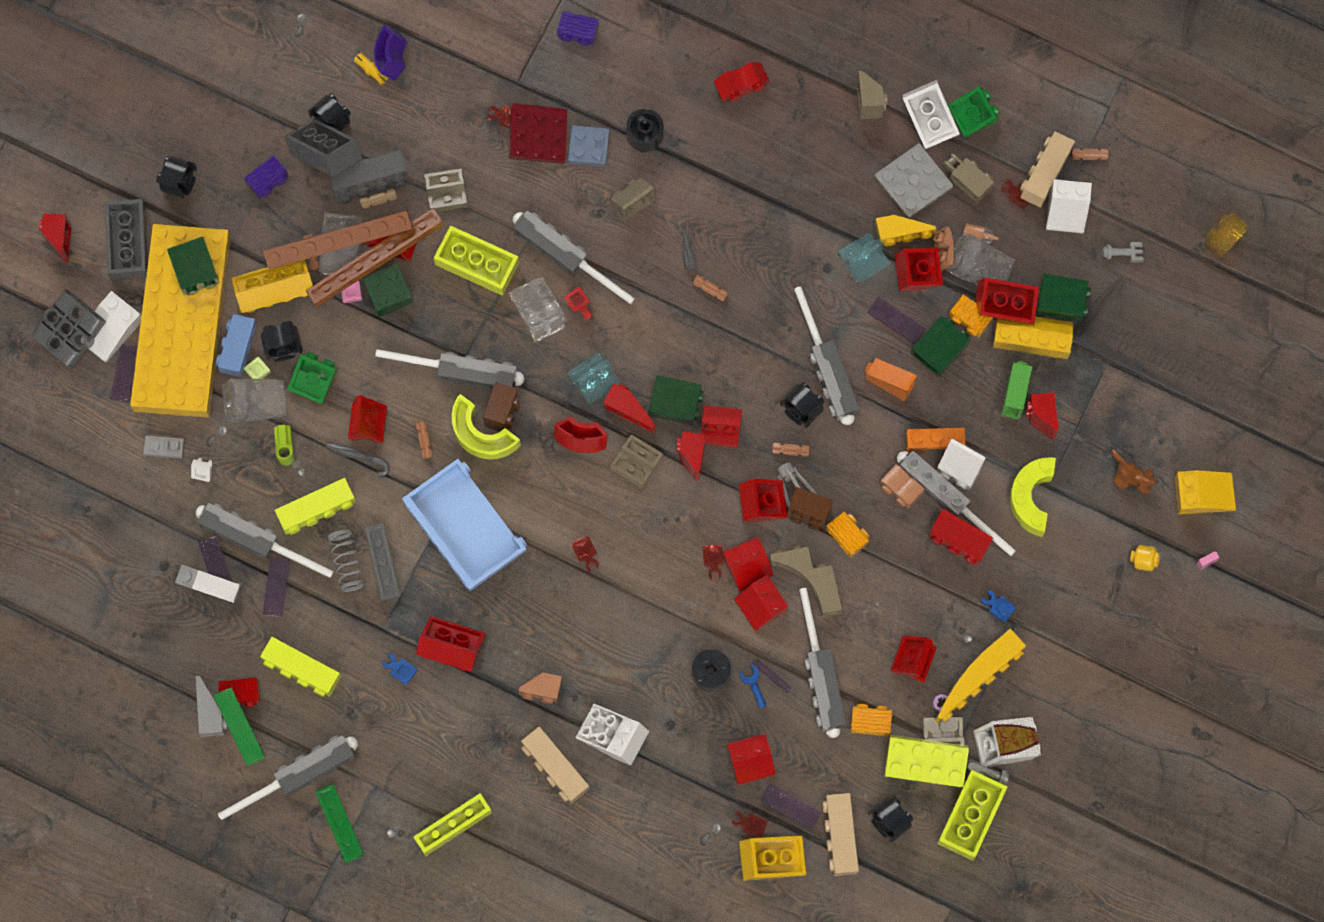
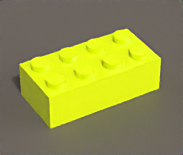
M450 225L434 256V263L440 268L503 296L519 265V256Z
M890 735L885 776L964 787L969 748L967 745Z
M971 770L937 844L973 861L1006 792L1007 786Z

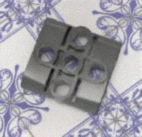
M64 289L53 306L44 312L43 319L32 333V337L65 365L74 368L85 351L93 346L95 337L106 324V321L75 294ZM81 309L82 315L79 318L78 311ZM54 313L57 314L56 321L53 320ZM70 324L71 330L68 333L67 326ZM82 336H84L85 342L83 345L81 344ZM59 339L60 346L57 348L56 341Z

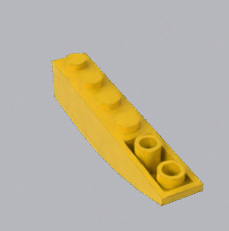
M1011 629L983 651L967 668L944 702L935 720L937 724L942 720L946 722L953 716V710L956 708L960 710L967 704L966 699L972 696L974 698L982 691L980 688L986 683L988 686L996 679L994 676L999 671L1003 673L1010 667V661L1013 659L1017 661L1024 655L1023 650L1026 645Z

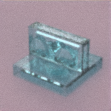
M870 232L838 251L839 257L858 284L890 265V261L882 251L883 243L880 239L875 240Z
M599 352L567 373L588 405L608 393L614 383L620 384V381L612 371L608 359L604 360Z

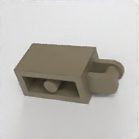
M951 154L950 159L943 162L944 167L951 172L950 180L977 204L993 188V178L988 173H983L979 169L978 164L973 160L970 161L966 158L962 162L956 155ZM954 164L958 165L956 169L953 167Z

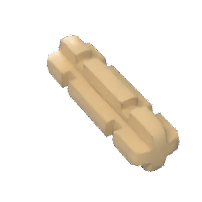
M391 189L387 190V193L381 192L370 195L369 198L363 197L360 199L361 207L365 209L369 208L370 205L376 206L386 203L387 200L393 201L397 199L395 190Z

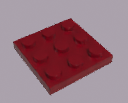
M512 103L509 159L564 164L566 160L568 109Z

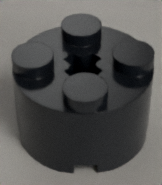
M332 93L325 95L308 110L310 118L314 116L315 119L340 132L350 124L349 115L351 113L346 106H341Z
M638 109L629 116L626 124V135L630 145L640 152H647L661 144L664 138V124L661 116L656 111Z
M166 156L162 172L158 173L156 182L159 183L162 192L185 198L184 195L188 196L195 184L196 177L193 176V171L197 172V166L194 162Z
M292 321L263 327L261 341L267 360L270 361L269 358H274L275 362H282L295 358L297 352L302 353L303 348L299 331Z
M802 382L801 384H796L782 398L780 406L784 405L786 408L784 413L799 426L803 423L805 424L804 427L807 428L824 411L823 404L825 401L820 395H815L806 383Z
M710 649L701 651L695 657L692 664V678L698 688L706 692H715L725 687L729 682L731 664L725 654L718 650ZM714 668L715 672L708 674L707 669Z
M896 796L885 797L868 811V816L872 814L874 818L871 822L876 830L884 838L890 837L889 842H894L912 827L911 822L914 820L908 811L903 810L900 806L901 802Z

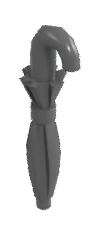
M326 444V448L344 457L365 460L370 466H373V464L382 466L384 470L379 471L378 476H385L390 471V464L385 459L376 457V453L365 454L350 446Z

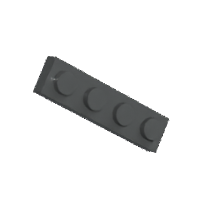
M384 523L367 526L365 531L381 601L385 602L401 598Z

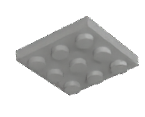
M920 143L874 175V178L908 219L953 188L952 183Z

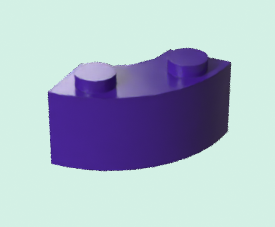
M385 24L380 30L375 43L374 60L378 71L395 81L406 67L403 62V52L408 41L398 31Z

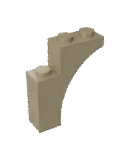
M803 545L794 546L792 550L784 551V549L775 550L773 554H770L771 566L793 572L811 588L818 601L822 617L841 614L842 608L832 565L819 564L813 569L808 547H803Z

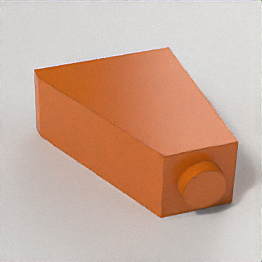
M877 358L873 363L869 362L864 371L866 372V380L904 402L913 389L917 375Z

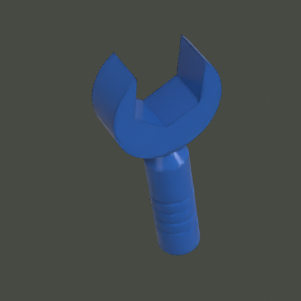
M750 664L754 671L752 677H744L740 671V679L744 684L752 686L751 689L758 706L762 709L767 705L759 686L756 684L759 679V670L756 666Z

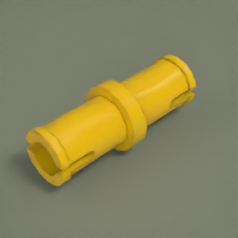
M363 53L357 55L362 61L357 57L354 58V62L365 70V74L372 76L380 85L385 83L380 76L386 81L388 80V77L378 71L375 62H371Z

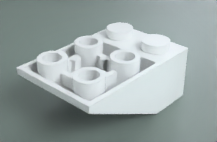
M594 704L576 738L616 760L632 765L649 731L637 721Z

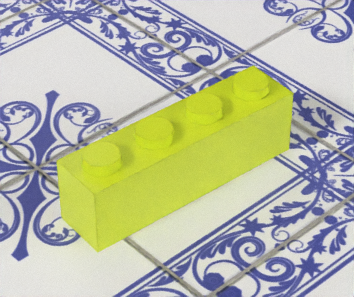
M343 478L276 509L275 512L285 534L290 533L292 535L299 532L300 528L306 525L308 527L315 525L323 517L330 518L334 516L336 511L351 508L356 501L346 479Z
M271 637L260 656L262 661H264L263 665L272 670L274 667L281 670V675L289 679L291 676L297 679L298 684L305 688L307 686L314 688V692L322 697L324 695L330 697L341 678L339 672L274 637Z
M478 794L415 835L414 839L424 855L427 856L492 814V811L482 795Z

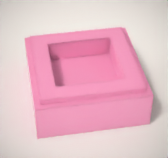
M359 281L342 291L343 303L362 301Z
M1214 551L1199 559L1196 565L1199 570H1202L1217 562L1219 556Z

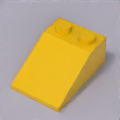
M1197 470L1176 473L1174 481L1178 515L1236 511L1232 473Z
M802 836L750 838L739 841L743 881L806 875Z

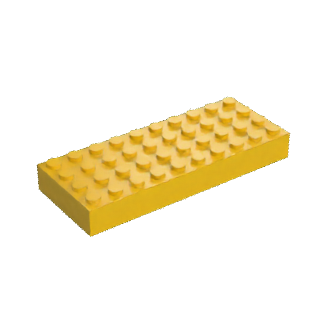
M153 224L130 404L134 412L210 418L231 242L229 230ZM203 236L220 283L211 289H201L198 293L191 296L183 295L167 249Z

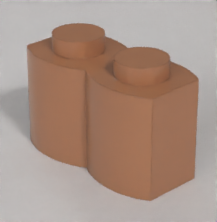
M897 464L880 480L882 491L887 495H893L896 498V503L902 508L906 507L909 509L925 490Z

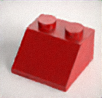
M43 213L42 220H39V231L42 232V236L45 237L47 243L64 262H69L72 226L66 214Z
M938 248L903 249L895 254L899 291H918L943 285Z
M1054 392L1031 394L1029 401H1027V406H1025V416L1029 417V423L1051 440L1055 439L1059 426Z
M683 431L682 437L678 436L676 453H680L679 459L693 479L699 481L706 435Z
M751 479L739 484L743 522H764L787 518L783 480Z
M759 537L723 552V559L739 592L748 588L765 575H768L769 578L774 576L768 556Z
M768 575L751 584L734 599L755 632L786 613L789 607Z
M766 734L727 745L738 785L776 775Z

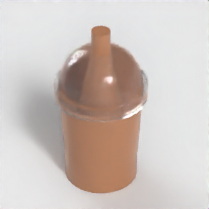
M968 223L965 225L963 238L979 242L982 245L990 244L993 240L998 241L999 237L994 236V231L988 226L983 227Z

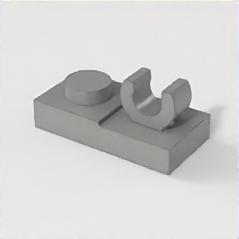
M145 436L143 454L149 457L183 459L185 440L182 438Z

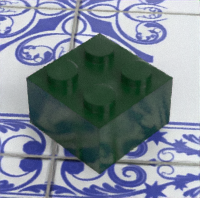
M397 263L362 278L378 317L413 303L412 295Z

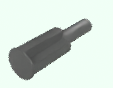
M684 232L682 235L685 250H683L685 268L687 271L695 270L697 266L694 249L691 250L688 233Z

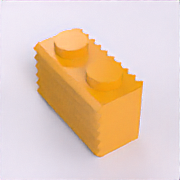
M964 294L949 312L950 320L955 325H962L966 328L965 331L972 337L976 335L980 338L993 320L992 317L979 315L977 304Z
M844 511L826 526V530L851 558L868 545L869 535L863 528L859 529L857 527V521L851 514L847 515Z
M857 704V707H853L850 733L890 736L892 710H888L886 706H876V709L868 708L869 705Z

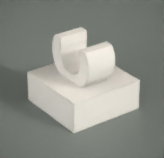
M202 458L193 460L191 478L210 482L212 478V460L208 462H203Z

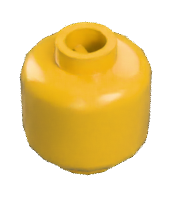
M1139 545L1135 551L1131 552L1130 561L1134 562V567L1138 570L1153 571L1155 567L1159 566L1160 552H1157L1155 547Z

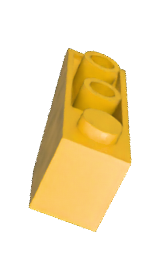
M897 215L880 217L875 220L879 245L892 246L900 241L908 243L916 238L928 239L935 235L936 226Z

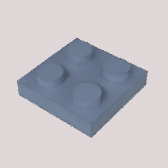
M572 125L568 163L606 167L609 129Z

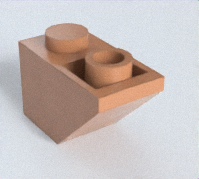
M541 673L519 687V695H522V698L527 700H534V698L542 699L541 702L546 704L558 702L562 676Z

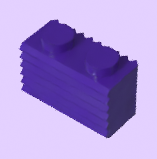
M562 11L557 36L566 42L573 40L583 46L594 45L599 19Z
M272 155L245 176L244 180L255 195L261 199L262 197L269 196L273 191L272 189L277 185H283L289 175L277 158Z

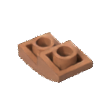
M947 226L937 231L934 235L933 248H938L942 271L952 266L954 260L952 233L950 227Z

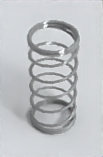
M348 529L335 531L328 535L329 543L335 545L331 553L339 555L333 562L341 565L337 568L336 573L343 575L338 580L342 584L340 587L342 592L354 591L365 585L364 580L349 583L340 582L347 575L361 572V570L350 573L338 572L345 565L359 562L358 560L348 563L335 562L336 559L343 555L357 552L353 550L343 554L333 553V550L339 546L354 543L353 540L341 544L331 543V541L342 540L351 536L352 531Z

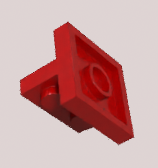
M363 395L356 396L355 402H352L348 439L352 441L368 439L376 443H382L387 405Z
M704 405L701 434L706 435L705 444L738 448L742 410Z
M903 635L890 671L895 674L906 675L920 683H924L937 648L932 645L933 640L928 637Z

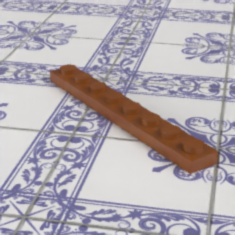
M434 209L429 210L412 222L413 229L392 234L306 290L307 294L315 306L319 307L444 225Z
M405 210L264 250L263 253L268 269L410 230L413 229L409 212Z

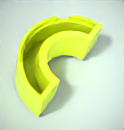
M461 394L457 397L452 409V425L457 441L468 453L482 459H500L512 454L521 446L520 439L506 428L493 435H486L477 431L472 424L473 416L476 413L475 405Z
M1051 457L1034 460L1023 467L1016 476L1010 492V507L1014 518L1017 519L1021 524L1020 526L1026 531L1043 537L1045 533L1048 513L1039 510L1035 506L1031 491L1040 483L1051 482L1056 458Z

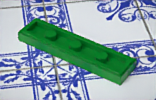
M232 687L213 695L246 765L249 766L264 759L265 755Z
M334 784L315 791L345 863L347 864L363 857V851Z

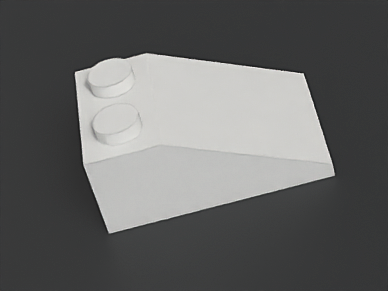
M937 80L903 94V100L925 149L960 134Z
M112 291L95 310L106 321V324L95 337L93 346L89 348L105 363L141 324L140 313ZM82 336L81 343L84 344L85 338Z
M951 439L936 471L947 481L954 482L955 486L960 490L965 491L966 489L970 491L982 470L986 458L956 440Z

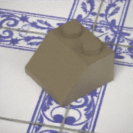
M858 71L856 85L860 120L882 118L883 111H886V105L888 104L887 93H883V87L866 73Z
M642 178L634 179L627 184L624 190H618L611 196V206L625 222L654 201V188Z

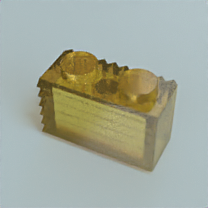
M1233 212L1229 216L1225 214L1218 222L1220 224L1217 229L1212 228L1206 235L1207 240L1205 244L1222 258L1249 228Z

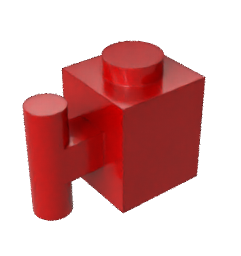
M580 286L564 296L574 313L581 311L585 319H592L593 314L587 307L591 301Z

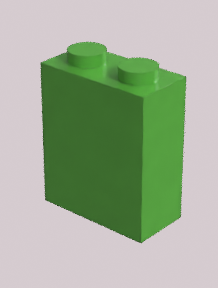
M1013 362L1001 416L1020 420L1032 366H1029L1026 362Z

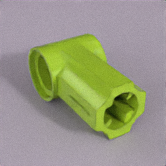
M278 425L274 427L275 453L280 464L288 466L295 460L291 426ZM283 452H290L289 456L281 457Z

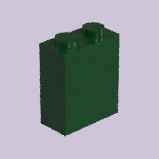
M203 236L167 249L183 295L191 296L198 293L201 289H211L220 283Z
M1044 273L1041 280L1036 315L1081 322L1083 316L1087 317L1088 305H1085L1086 298L1089 299L1091 288L1088 287L1089 281Z
M941 316L913 346L911 354L940 378L969 346V335L963 330H958L952 320Z
M657 375L648 416L693 426L694 420L698 421L700 409H697L698 402L702 403L704 391H701V385Z

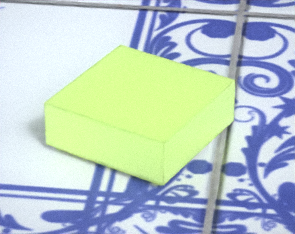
M259 357L244 367L245 372L256 384L271 372Z

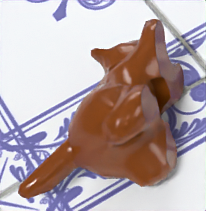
M1114 449L1111 450L1113 458L1119 463L1116 469V476L1113 479L1115 485L1119 489H1126L1133 485L1142 493H1150L1151 489L1149 486L1156 484L1153 468L1151 467L1148 471H1143L1133 463L1125 461Z

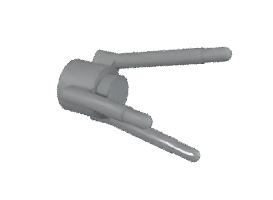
M790 462L783 464L777 469L780 474L777 476L778 480H783L787 508L790 506V501L784 480L786 482L792 481L795 487L801 488L795 479L797 476L810 492L817 494Z

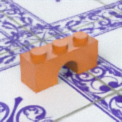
M965 428L907 429L905 435L906 451L909 454L912 451L916 454L926 453V451L931 449H942L945 453L951 439L966 446Z

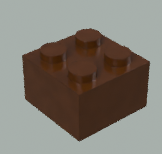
M495 382L483 415L486 428L501 432L504 428L507 430L512 429L514 411L518 412L521 403L516 388Z
M796 487L788 509L787 518H790V521L796 524H801V522L807 524L813 530H824L833 500Z

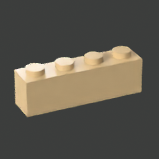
M1056 131L1052 138L1048 136L1044 147H1046L1045 151L1039 152L1036 158L1038 164L1031 167L1028 173L1031 177L1028 181L1024 180L1020 188L1023 191L1022 199L1041 208L1051 189L1053 180L1059 175L1073 148L1074 140Z
M540 727L536 728L521 741L523 745L521 750L527 757L530 755L535 760L533 764L540 772L544 771L547 774L546 780L552 787L557 786L560 790L558 794L564 802L569 801L572 804L589 790V785Z
M850 793L826 795V801H822L823 812L827 813L828 820H825V831L829 832L830 840H827V850L832 853V859L829 860V869L834 872V876L858 874Z

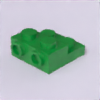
M980 86L948 105L965 138L981 129L985 130L1000 121L998 108L996 105L992 106L989 101L992 99L987 89L983 90Z
M312 352L301 354L287 390L324 404L329 388L333 385L339 368L335 367L336 363L331 360L325 359L321 361L317 359L318 355Z

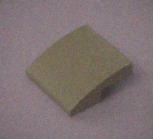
M462 169L424 174L430 210L434 209L435 212L468 207Z
M631 434L621 447L619 454L613 460L609 469L642 488L660 462L663 454Z
M952 716L946 722L942 720L938 724L935 721L937 717H923L924 740L964 745L962 716Z

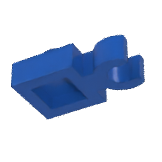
M988 590L987 594L991 597V600L986 601L984 598H981L980 602L985 606H991L992 608L989 610V613L1004 624L1016 610V607L1002 596L997 600L995 594Z
M388 653L387 656L392 659V662L390 664L382 662V666L385 669H392L393 671L390 675L407 686L418 669L402 658L398 663L395 656Z

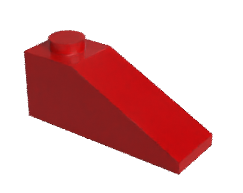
M614 383L603 402V408L654 433L656 425L629 391V388L623 384L617 385Z

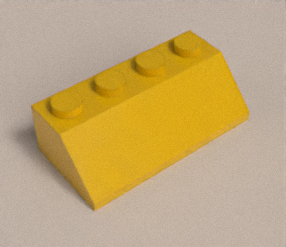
M305 259L271 269L266 267L232 277L241 314L245 312L251 313L262 307L268 308L276 303L289 302L293 298L300 296H309L306 290L313 286Z
M1035 317L1034 324H1027L997 318L993 348L1068 359L1073 338V322Z

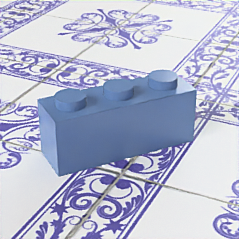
M233 314L232 319L228 320L226 326L228 333L226 337H223L221 348H223L222 354H219L216 360V365L221 373L238 377L243 376L244 367L257 327L255 319Z

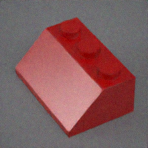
M984 277L978 280L976 304L978 313L981 316L1034 324L1039 287Z
M942 509L928 536L934 544L938 546L942 544L948 548L947 550L951 554L956 556L959 554L964 557L967 563L978 566L993 540V537L945 509Z
M430 616L420 635L416 655L441 662L444 665L457 667L463 671L472 672L486 633Z

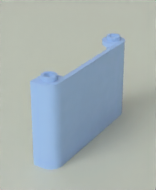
M457 459L403 497L402 501L465 587L472 591L525 553L527 544L521 536L517 538V536L513 535L470 478L468 472L471 470L465 462L461 463Z

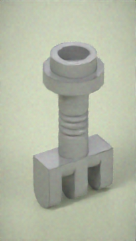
M1130 242L1129 248L1125 249L1112 248L1110 244H1106V246H1102L1101 255L1105 259H1111V256H1129L1130 262L1141 263L1144 262V257H1136V255H1143V250L1136 248H1142L1143 243Z
M967 760L969 770L985 774L997 779V782L1006 785L1009 778L1006 770L1002 769L1001 772H998L976 761Z

